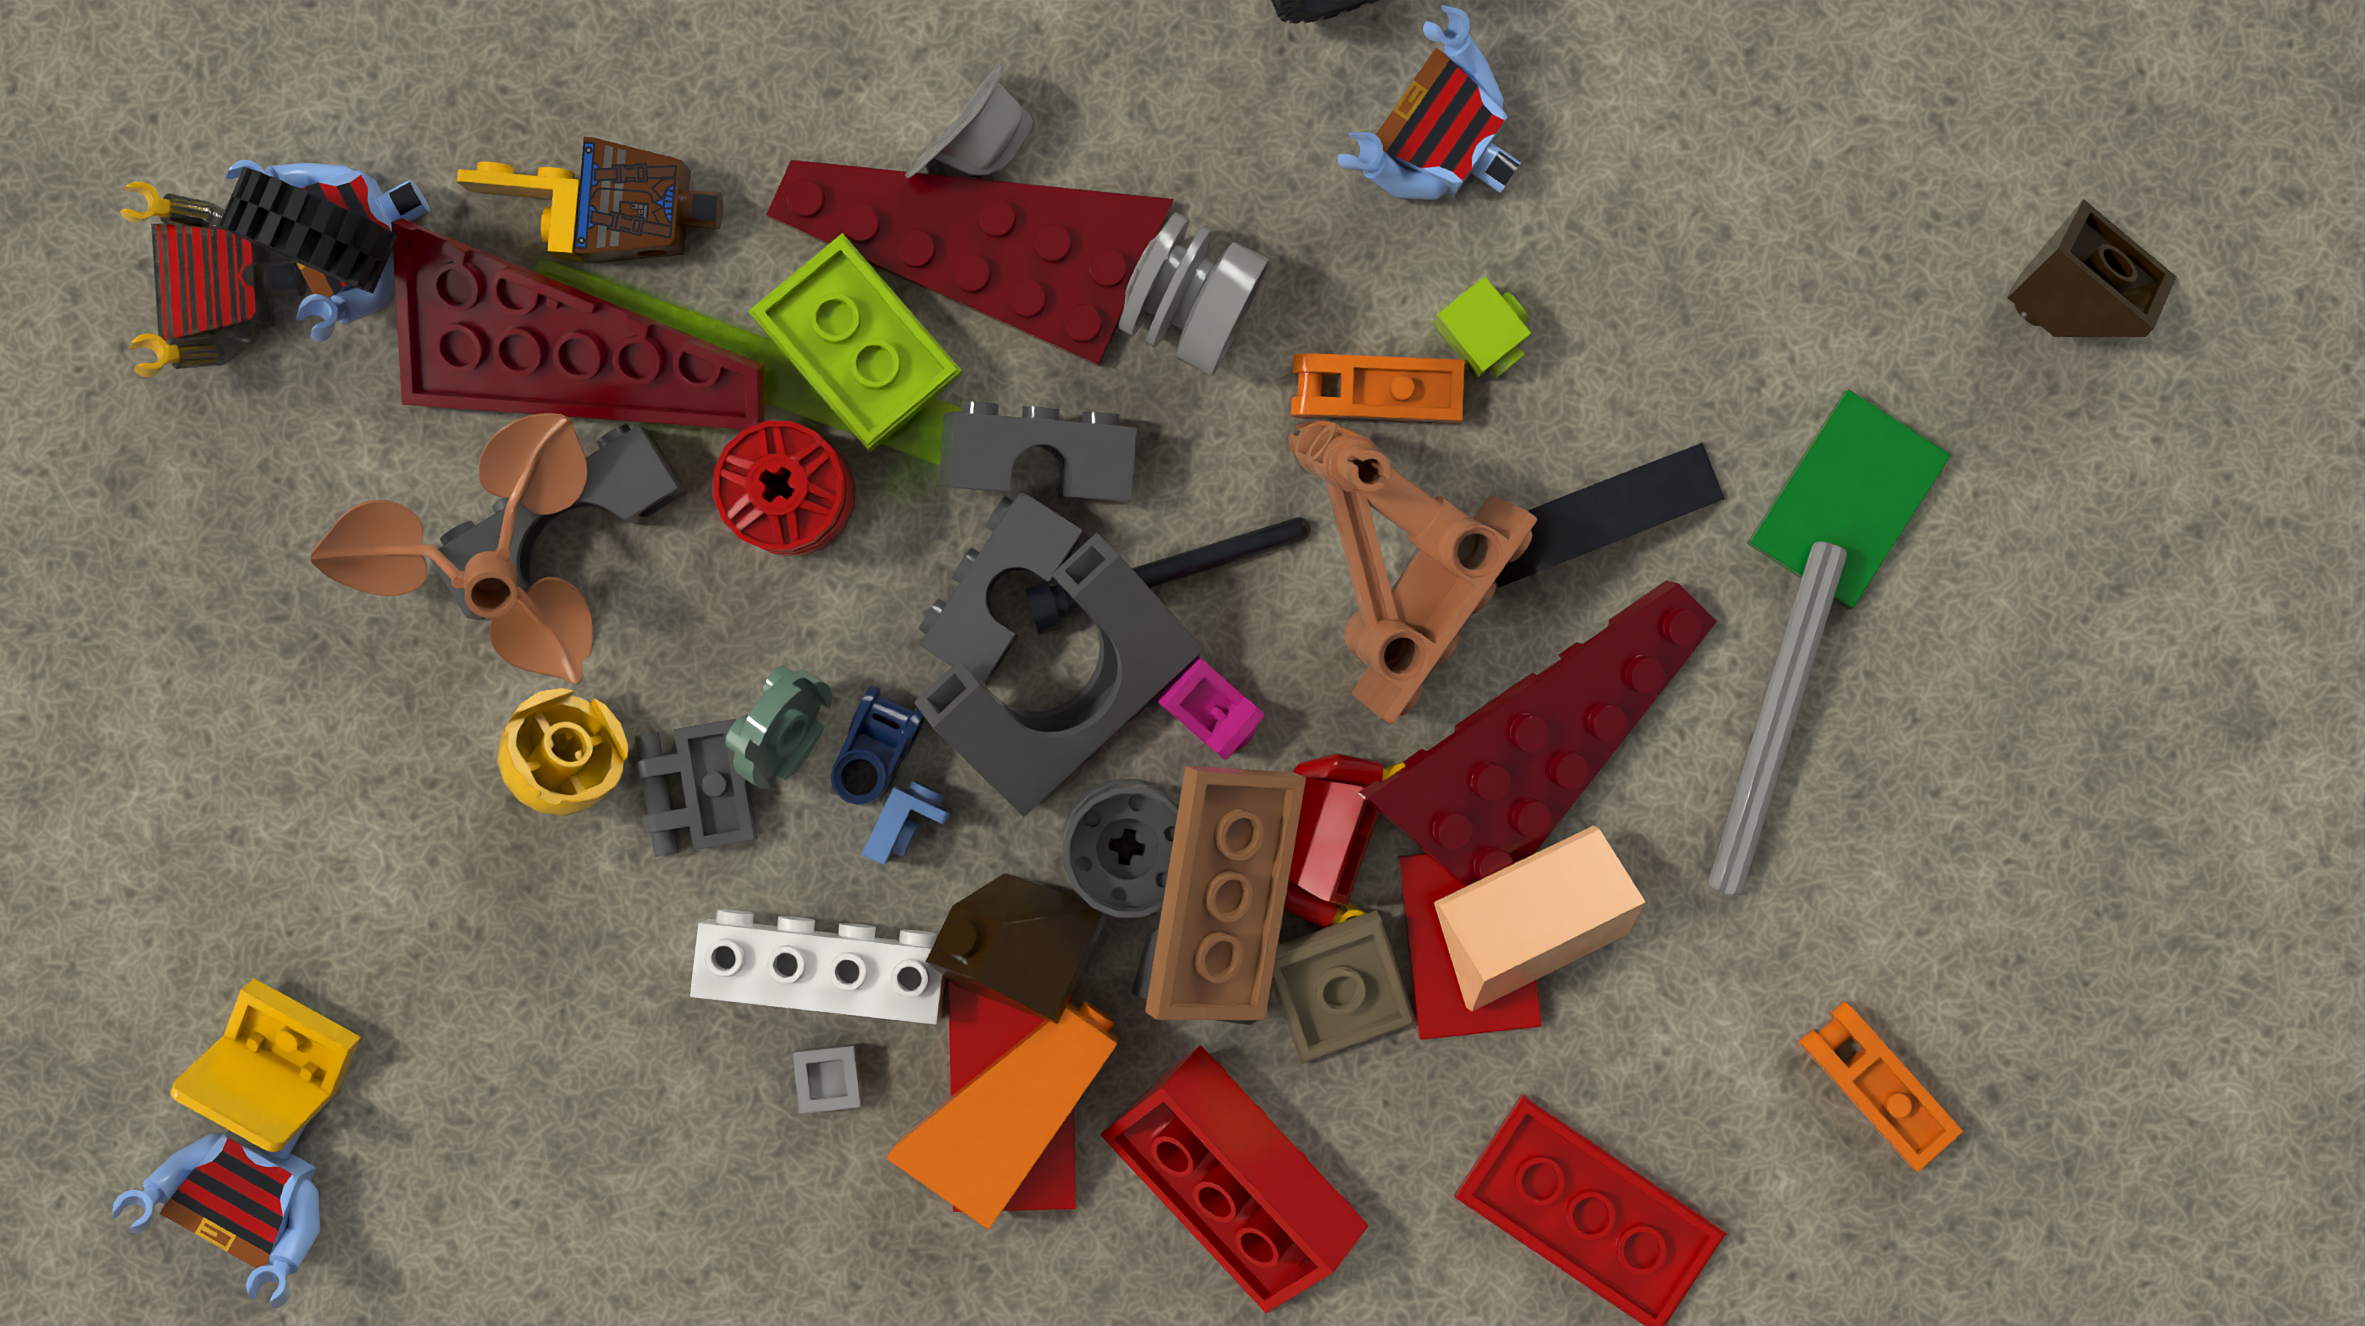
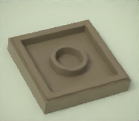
M1377 910L1277 946L1272 984L1301 1064L1416 1023L1389 940Z

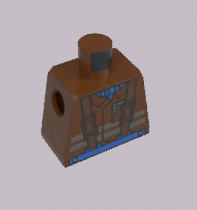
M584 137L574 253L587 263L684 255L686 227L720 229L723 217L721 192L690 190L691 170L682 160L594 137Z

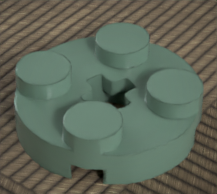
M785 666L778 667L770 674L763 687V695L750 714L738 718L726 736V747L735 752L733 765L740 777L756 787L766 790L772 788L767 781L772 776L776 775L785 781L795 773L810 755L825 725L816 720V717L819 713L820 704L829 709L831 708L832 693L828 684L805 670L793 672Z

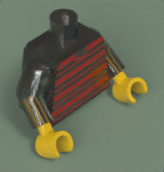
M143 181L132 182L122 189L128 192L141 193L148 203L146 212H137L132 209L120 210L121 215L126 220L142 222L155 215L160 216L162 223L151 224L158 335L154 333L138 335L129 346V349L143 347L153 350L156 353L158 362L137 364L134 371L142 377L155 376L163 369L165 364L170 363L176 369L226 365L257 342L260 330L275 327L273 298L305 295L307 282L295 261L271 262L270 250L218 226L225 211L224 208L209 201L170 193L166 194L164 198H160L156 189Z

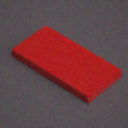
M948 980L951 1096L1045 1020L959 988ZM1072 995L1068 1001L1070 1003H1072ZM1074 1108L1002 1211L1076 1209ZM953 1206V1212H962Z
M1522 1094L1454 1194L1457 1200L1644 1326H1665L1727 1234L1724 1230Z

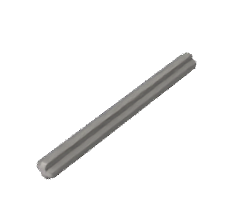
M1815 542L1811 547L1709 876V886L1718 892L1739 896L1743 891L1847 557L1846 550L1840 546L1827 542Z

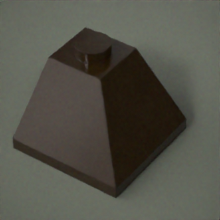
M2083 199L2019 275L2007 298L2015 304L2017 312L2024 320L2034 326L2043 327L2053 337H2146L2155 328L2177 276Z
M1004 873L952 906L925 962L959 988L1058 1024L1109 914L1092 908L1086 901Z

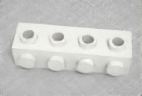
M718 909L716 919H706L698 923L690 997L927 1024H937L942 1018L946 978L925 962L936 941V933L919 930H900L899 940L875 937V926L856 923H839L838 933L814 931L815 920L793 916H778L777 926L753 924L754 913L729 909Z

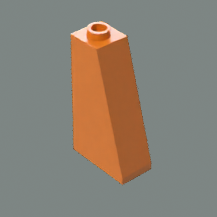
M1086 1001L1080 1009L1068 1002L1058 1024L1047 1020L1042 1022L901 1136L886 1159L989 1230L1118 1044L1119 1036L1110 1031L1115 1022L1104 1012Z

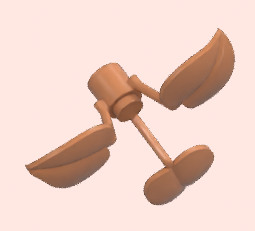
M555 413L525 416L501 428L487 442L480 455V484L488 493L498 497L509 498L505 507L496 551H485L476 554L468 561L464 571H460L434 545L421 544L423 540V525L419 517L409 508L389 500L365 501L346 511L312 550L311 563L326 576L352 589L378 596H400L410 593L423 585L427 577V563L424 556H427L451 578L454 588H464L466 604L473 613L483 618H490L489 638L499 656L513 666L523 670L554 676L567 682L578 684L583 677V661L591 655L593 644L592 616L584 595L571 583L557 577L542 578L525 592L521 587H517L516 569L513 562L509 559L514 524L520 503L533 513L553 514L570 507L578 500L584 490L588 474L586 455L572 420L565 415Z

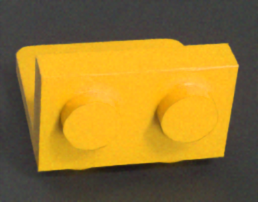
M253 978L240 990L224 1035L175 1079L170 1094L177 1102L241 1136L252 1144L269 1152H278L337 1093L346 1076L361 1037Z

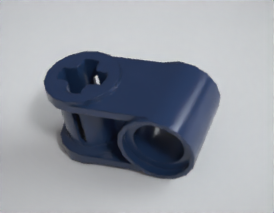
M874 685L868 688L855 712L848 736L833 765L831 773L832 787L841 799L847 803L864 806L874 804L885 796L902 761L906 759L925 721V717L919 708L911 710L881 696L880 688ZM881 715L900 725V728L894 729L876 720V716ZM867 760L877 770L878 779L876 786L871 792L859 796L849 789L846 775L851 765L857 761Z

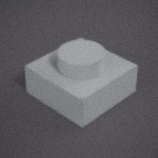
M857 1043L798 1049L793 1052L799 1114L858 1108L863 1105Z

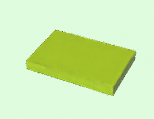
M843 233L748 310L753 320L868 453L872 452L963 376L962 370Z

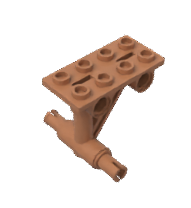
M1302 422L1294 427L1300 432L1298 436L1290 433L1288 445L1290 451L1297 457L1299 464L1305 471L1326 482L1359 610L1347 622L1344 639L1348 649L1369 667L1351 694L1391 725L1399 715L1404 716L1415 707L1423 692L1421 684L1435 664L1440 665L1451 656L1459 642L1458 632L1471 613L1475 614L1481 611L1492 598L1496 589L1495 579L1508 562L1517 560L1527 549L1532 539V532L1530 530L1536 523L1537 517L1523 508L1490 495L1474 518H1471L1444 497L1437 496L1433 498L1394 470L1384 454L1379 452L1378 447L1370 439L1343 428L1335 422ZM1370 507L1408 533V541L1419 549L1392 589L1390 588Z

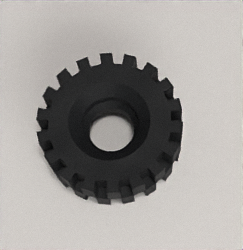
M243 167L218 225L222 229L278 255L372 294L398 237L394 232L363 218L357 213L344 209L297 186H292L280 179L270 177L248 167Z

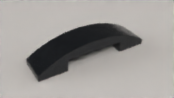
M1703 443L1528 510L1537 517L1536 523L1530 530L1532 532L1531 542L1517 560L1508 562L1495 579L1498 587L1510 584L1724 500V495Z

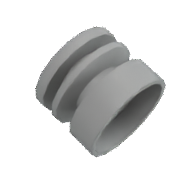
M1175 212L1163 230L1149 242L1130 278L1125 292L1124 310L1118 328L1120 331L1133 337L1147 315L1154 316L1146 339V344L1154 348L1163 340L1172 326L1182 330L1177 348V359L1213 376L1234 337L1230 336V333L1239 315H1246L1262 282L1270 259L1233 242L1215 264L1205 259L1210 246L1212 230L1203 226L1187 250L1181 247L1189 226V219Z

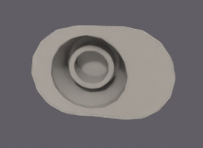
M998 65L986 77L958 120L910 167L905 174L907 178L917 173L933 158L970 175H987L1002 169L1014 157L1032 129L1033 120L1030 114L998 82L1004 69L1002 65Z

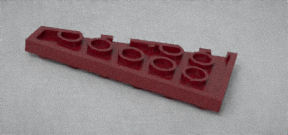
M1666 580L1610 618L1608 627L1583 644L1574 643L1558 654L1560 660L1538 675L1534 673L1529 674L1456 724L1455 731L1428 751L1420 749L1403 761L1405 767L1381 783L1375 780L1359 791L1358 794L1464 887L1535 854L1717 621L1679 583Z

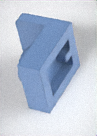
M913 780L908 790L901 786L893 787L861 855L882 865L889 862L893 853L904 857L919 826L918 823L909 820L912 812L916 811L945 825L948 823L953 812L941 806L945 795Z

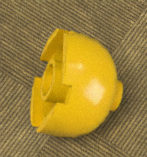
M557 688L537 692L518 706L503 729L499 740L497 763L505 785L518 801L540 813L566 816L586 811L609 795L622 776L623 762L628 756V743L618 719L605 704L595 698L589 703L583 698L571 696L574 690Z

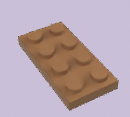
M1185 766L1145 1010L1147 1014L1156 1020H1265L1306 781L1305 777L1294 772Z

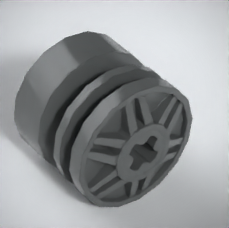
M1111 779L1090 788L1071 807L1062 829L1063 862L1074 890L1092 908L1116 918L1144 917L1161 910L1178 805L1160 788L1139 779ZM1124 829H1132L1136 841L1143 844L1141 851L1131 850L1128 859H1120L1116 847L1109 844L1111 838H1121Z

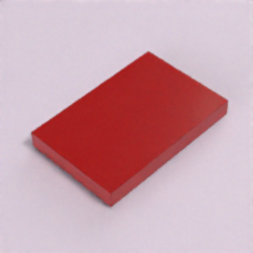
M1427 853L1398 856L1418 1038L1424 1040L1541 1027L1536 980L1472 1012L1466 1008L1434 905L1435 901L1464 888V886Z

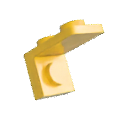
M487 161L477 162V170H457L456 182L469 192L552 199V207L546 206L541 217V238L543 243L548 244L547 251L561 261L584 262L583 259L574 253L580 180L575 179V172L555 167H539L537 176L514 174L515 168L511 165Z

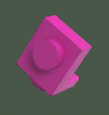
M1199 656L1175 676L1155 699L1224 760L1228 759L1234 751L1242 749L1251 741L1255 735L1257 725L1265 715Z

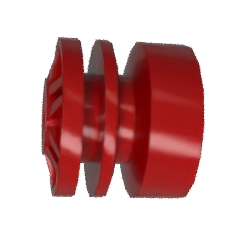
M767 420L743 429L724 447L714 469L713 498L722 521L739 539L778 556L803 557L827 548L844 532L855 508V481L847 460L819 433L794 421ZM792 473L788 479V484L794 489L792 496L786 499L778 495L771 501L775 491L769 486L770 480L775 475L785 479Z

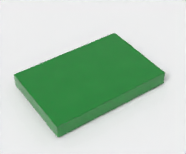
M1848 389L1839 398L1746 544L1801 579L1811 547L1815 542H1827L1844 548L1847 552V557L1833 600L1847 609H1853L1951 455Z

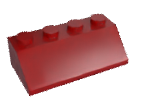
M1201 1045L1174 1064L1100 1134L1265 1313H1268L1334 1273L1369 1226L1351 1207L1347 1199L1334 1189L1309 1162L1306 1155L1294 1146L1268 1118L1264 1110L1253 1102L1226 1073L1223 1066L1214 1060Z

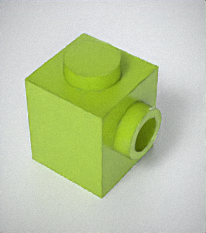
M1486 276L1441 310L1432 321V324L1461 360H1465V365L1477 379L1489 369L1498 378L1526 355L1519 345L1531 334L1524 325L1529 321V317L1522 305L1509 292L1501 296Z

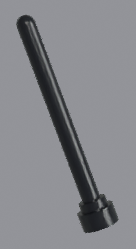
M1296 517L1132 569L1149 588L1303 541L1310 535L1311 527L1306 519ZM1048 582L1025 588L1039 635L1062 628V621L1072 619L1071 612L1082 609L1060 584L1050 587Z

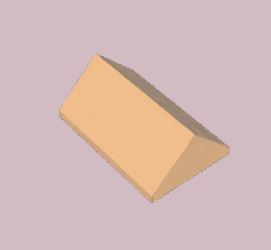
M1593 825L1435 901L1434 905L1466 1008L1472 1012L1628 935L1646 902L1601 830Z

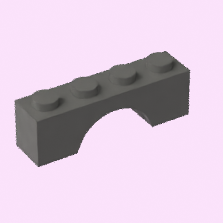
M625 424L603 435L596 442L599 450L586 457L587 481L582 494L570 507L560 512L546 515L533 513L520 503L516 514L509 557L516 569L517 587H521L527 592L532 586L530 564L534 545L544 528L559 515L575 508L595 506L607 508L623 520L638 524L688 493L649 430L639 425L631 429L628 424ZM509 498L498 500L492 506L495 514L475 526L472 521H468L446 532L440 538L443 546L438 550L460 571L465 570L468 561L476 554L485 551H496L505 507ZM430 558L466 618L483 620V617L473 613L467 606L464 588H454L451 578Z

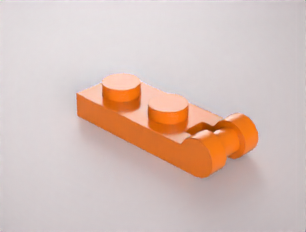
M1313 353L1294 354L1292 374L1298 375L1297 396L1291 397L1290 416L1298 418L1461 423L1463 416L1465 360ZM1322 376H1340L1339 397H1322Z
M1842 1001L1829 1013L1833 1019L1817 1033L1811 1029L1798 1041V1044L1821 1067L1908 1166L1914 1171L1919 1172L1964 1131L1858 1013L1846 1002ZM1850 1037L1861 1049L1844 1063L1834 1050Z

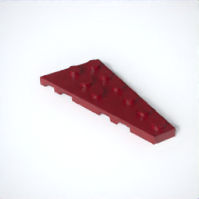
M799 160L790 161L766 213L769 219L827 245L843 233L869 264L1098 367L1121 319L1125 305V292L1130 278L1145 248L1160 233L1173 205V199L926 173H915L910 178H907L905 176L907 171Z
M403 218L391 222L392 232L398 235L393 247L402 405L524 414L555 413L565 415L566 417L729 429H746L765 421L764 364Z

